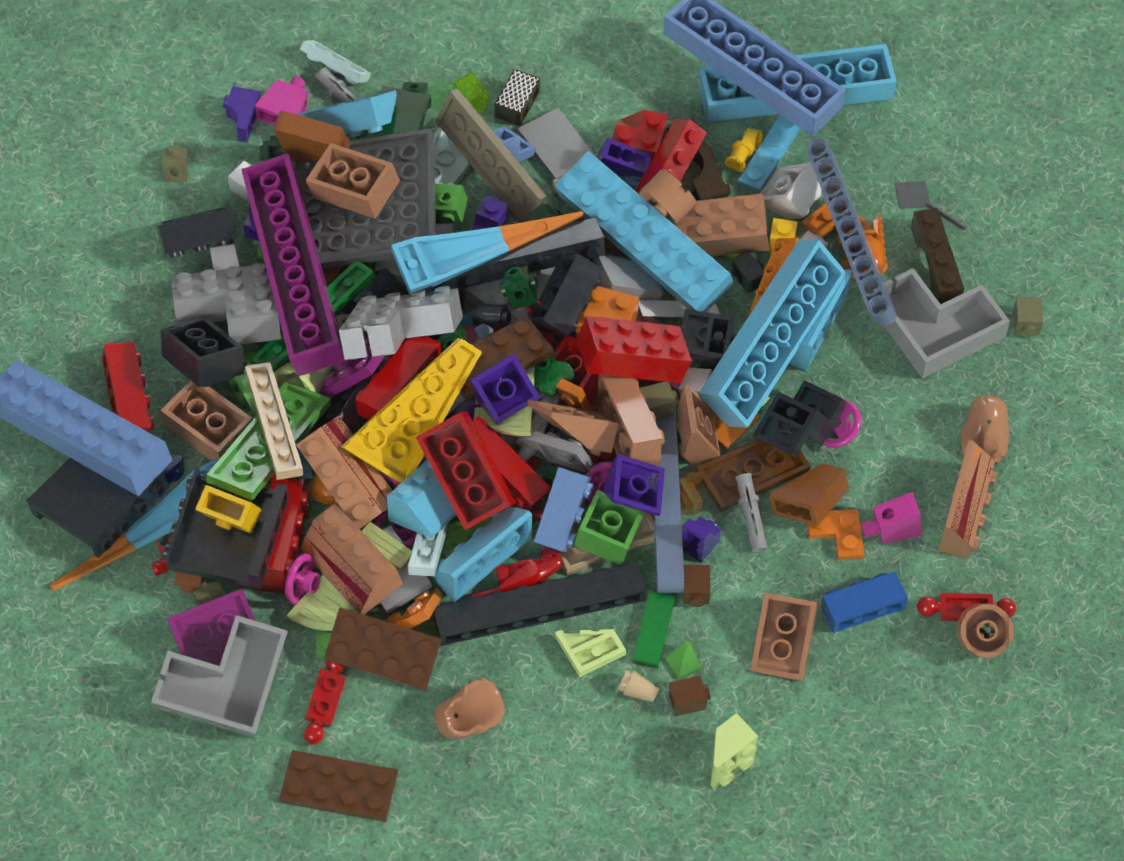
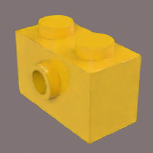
M207 485L195 509L206 517L217 520L215 525L230 530L232 526L252 534L262 512V509L249 501Z

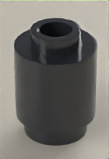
M482 303L480 306L474 307L472 321L475 326L485 324L492 329L500 330L510 324L511 311L503 304Z

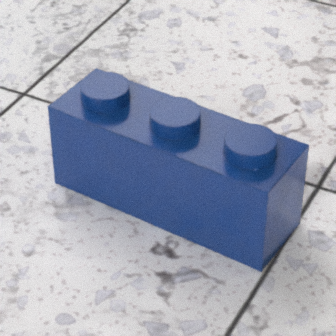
M896 572L889 574L880 573L871 580L865 582L857 581L847 588L828 591L822 597L821 609L832 632L835 633L903 610L906 607L908 597Z

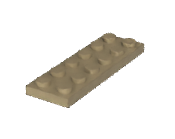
M459 89L450 91L435 122L497 198L509 204V212L518 223L525 222L524 220L543 203L546 195Z

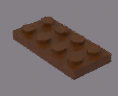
M525 316L472 344L482 353L459 393L466 402L476 398L470 379L514 353L526 371L554 356V349L531 320Z
M757 439L697 466L696 473L721 512L739 504L740 494L735 479L736 476L751 473L755 495H759L810 471L811 466L801 450L797 457L794 458Z
M340 607L324 659L426 690L442 638Z
M292 750L279 801L280 803L387 822L398 769Z

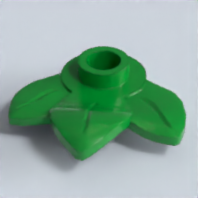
M552 356L535 365L534 388L536 391L540 389L544 394L554 397L557 392L556 385L561 378L566 381L575 378L574 371L567 362L556 361Z

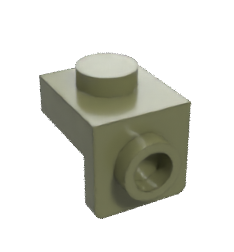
M178 145L164 148L162 157L164 182H186L188 180V148H182Z

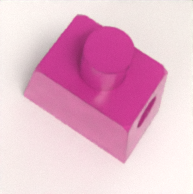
M294 76L290 83L281 80L275 81L256 103V119L276 126L280 111L296 115L306 112L309 102L308 91L303 89L306 84L305 81L297 76Z
M913 492L875 506L873 508L874 519L860 523L865 538L879 534L882 544L922 536L921 514Z

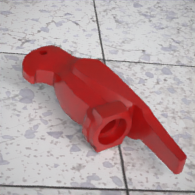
M547 547L541 550L542 557L540 559H526L510 567L507 565L496 567L500 586L473 594L472 597L489 596L496 591L507 592L523 585H539L562 567L559 551Z

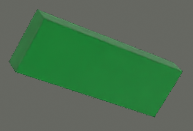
M650 590L632 663L659 668L675 602L674 595L657 593Z

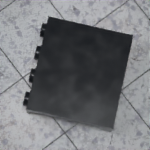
M69 458L26 501L35 517L41 520L45 516L89 545L95 557L99 558L105 551L111 548L112 544L123 533L129 530L130 526L141 515L147 512L148 508L158 498L165 494L169 485L164 473L161 472L137 496L76 460Z
M195 467L193 476H189L187 479L186 497L182 498L179 503L178 513L180 515L178 521H174L171 527L172 538L170 544L167 543L164 547L163 559H166L168 570L261 589L289 501L287 485L277 483L275 490L262 488L256 497L250 500L207 483L206 476H201L200 468ZM206 485L249 501L262 509L252 534L232 526L230 530L215 525L217 520L206 517L195 510Z

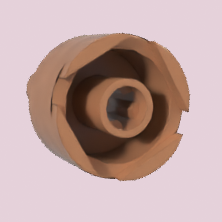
M660 170L638 193L674 225L696 204L692 194L688 190L685 192L681 187L682 183L666 170Z
M982 603L972 605L962 612L957 622L956 633L961 646L966 651L976 656L988 658L998 656L1010 645L1014 636V626L1011 618L1003 609L996 605ZM984 623L986 627L990 628V633H986L985 637L979 632V629L983 628Z

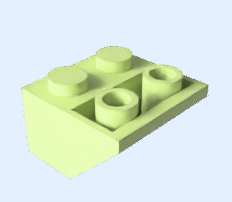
M737 713L716 729L710 783L713 789L720 784L726 786L734 778V773L740 769L743 771L748 769L755 761L758 735Z

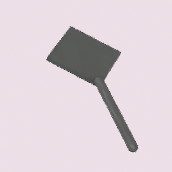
M926 181L895 183L900 209L916 207L937 208L930 203ZM938 208L941 216L963 230L967 229L966 225Z

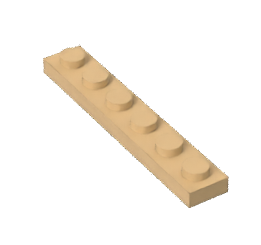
M271 363L245 366V374L277 480L303 476V467Z

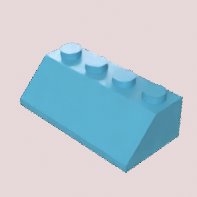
M394 90L316 108L297 115L342 127L344 133L348 134V138L362 135V130L367 129L368 134L383 130L382 125L391 123L397 93Z
M845 270L847 274L789 362L790 365L807 372L848 296L853 275L852 270Z
M428 460L387 496L389 521L430 538L456 515Z
M509 507L504 512L502 511L495 515L486 527L478 528L470 540L466 543H460L448 558L439 560L436 574L433 576V582L453 602H456L531 540L532 514L527 510Z

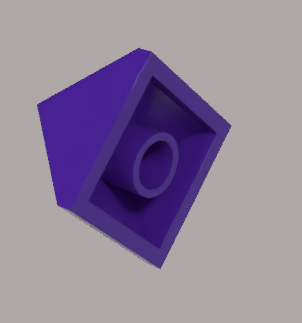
M515 353L470 379L477 403L495 424L502 422L527 407L528 400L537 401L540 399Z
M617 454L602 490L613 503L659 516L661 514L665 468Z

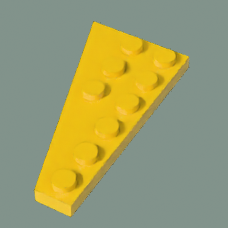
M457 338L347 440L341 448L401 484L417 469L424 456L415 437L444 421L482 351L465 340Z

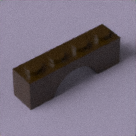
M695 117L688 118L697 124ZM672 123L667 124V132L671 127ZM704 138L692 159L697 163L702 172L693 180L691 194L696 201L727 198L731 195L730 186L727 181H723L721 166L718 162L715 163L712 147L706 143Z
M938 207L914 211L911 230L917 248L921 247L925 253L929 267L930 288L932 294L941 305L963 294L964 285Z

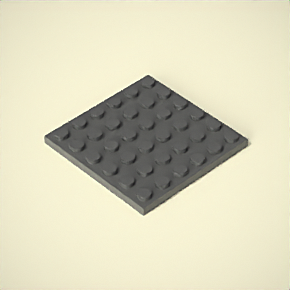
M432 128L350 141L349 149L393 163L400 180L376 219L314 199L306 179L318 161H292L299 180L322 269L351 265L355 260L367 263L394 259L391 245L414 237L435 235L434 132Z

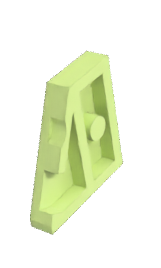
M601 629L599 631L580 630V633H564V630L555 632L556 640L579 678L626 655V649L614 629Z

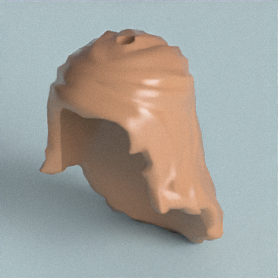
M982 395L973 400L967 421L960 431L962 437L960 440L961 454L963 456L968 440H971L993 458L995 463H999L1001 458H1006L1010 436L1008 408L1005 402L997 396Z
M483 677L480 680H474L470 684H466L457 694L450 697L444 703L439 704L435 709V725L440 734L454 740L485 733L488 729L497 726L502 721V716L505 713L504 702L500 692L495 687V683L489 682Z

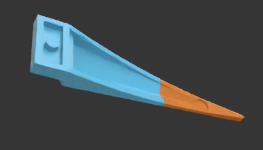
M580 211L486 229L414 237L391 245V251L410 294L430 286H437L581 218L584 212Z
M216 459L199 467L201 476H206L217 463ZM194 470L162 501L132 525L127 532L123 533L109 550L105 551L99 558L93 555L72 571L50 585V589L55 591L170 533L173 522L178 521L180 515L178 513L180 500L185 498L187 494V479L189 476H193Z

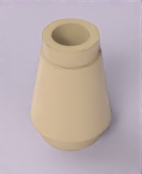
M626 670L618 690L622 691L623 695L653 703L659 688L634 670L633 672Z

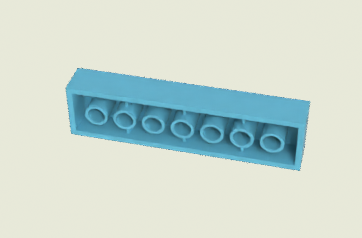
M886 44L795 55L845 89L843 105L894 99L897 81ZM711 66L699 67L698 87L707 123L779 114Z
M589 151L554 185L560 198L576 212H584L582 215L584 219L596 218L602 234L687 309L707 312L734 284L731 274Z
M798 240L698 393L727 427H748L847 274L820 240Z

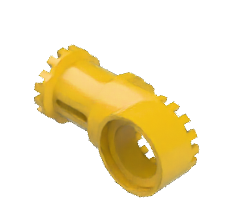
M747 128L742 141L738 140L733 143V151L726 158L725 166H728L729 169L732 168L731 170L735 169L734 171L739 173L744 171L747 158L753 154V151H757L762 144V130Z

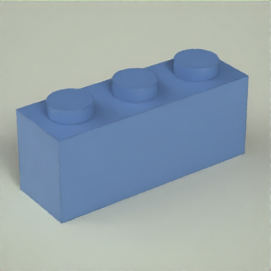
M558 467L534 542L563 552H567L568 548H573L577 536L574 533L576 524L582 522L585 509L582 508L585 498L589 499L593 489L590 477Z

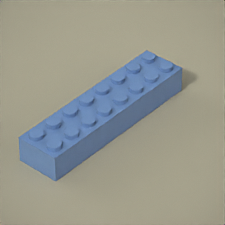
M681 0L664 16L663 34L812 137L843 107L844 88L714 0Z
M17 359L0 375L1 419L133 494L139 496L172 462L165 441Z

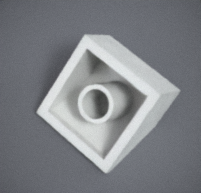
M804 163L778 167L759 194L763 193L766 209L789 220L805 217L809 213V208L814 201L821 196L822 190L812 164Z

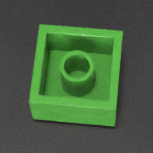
M597 490L581 523L573 546L615 564H623L644 512L613 503L604 492Z

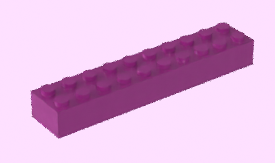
M288 153L241 169L289 359L298 377L347 361L344 359L338 325L299 180Z

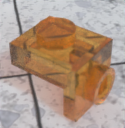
M702 471L688 473L679 480L680 503L684 509L688 508L692 516L700 513L702 510L703 500L696 490L704 484V474Z

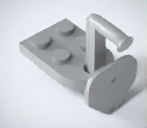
M540 389L537 390L540 399H542L541 402L559 404L560 397L558 393L554 397H550L540 391ZM535 413L532 419L531 436H512L500 433V437L515 452L520 448L518 455L525 462L534 456L545 462L586 474L595 465L590 459L591 456L585 452L580 442L574 439H569V441L563 440L551 432L544 434L549 423L537 413Z

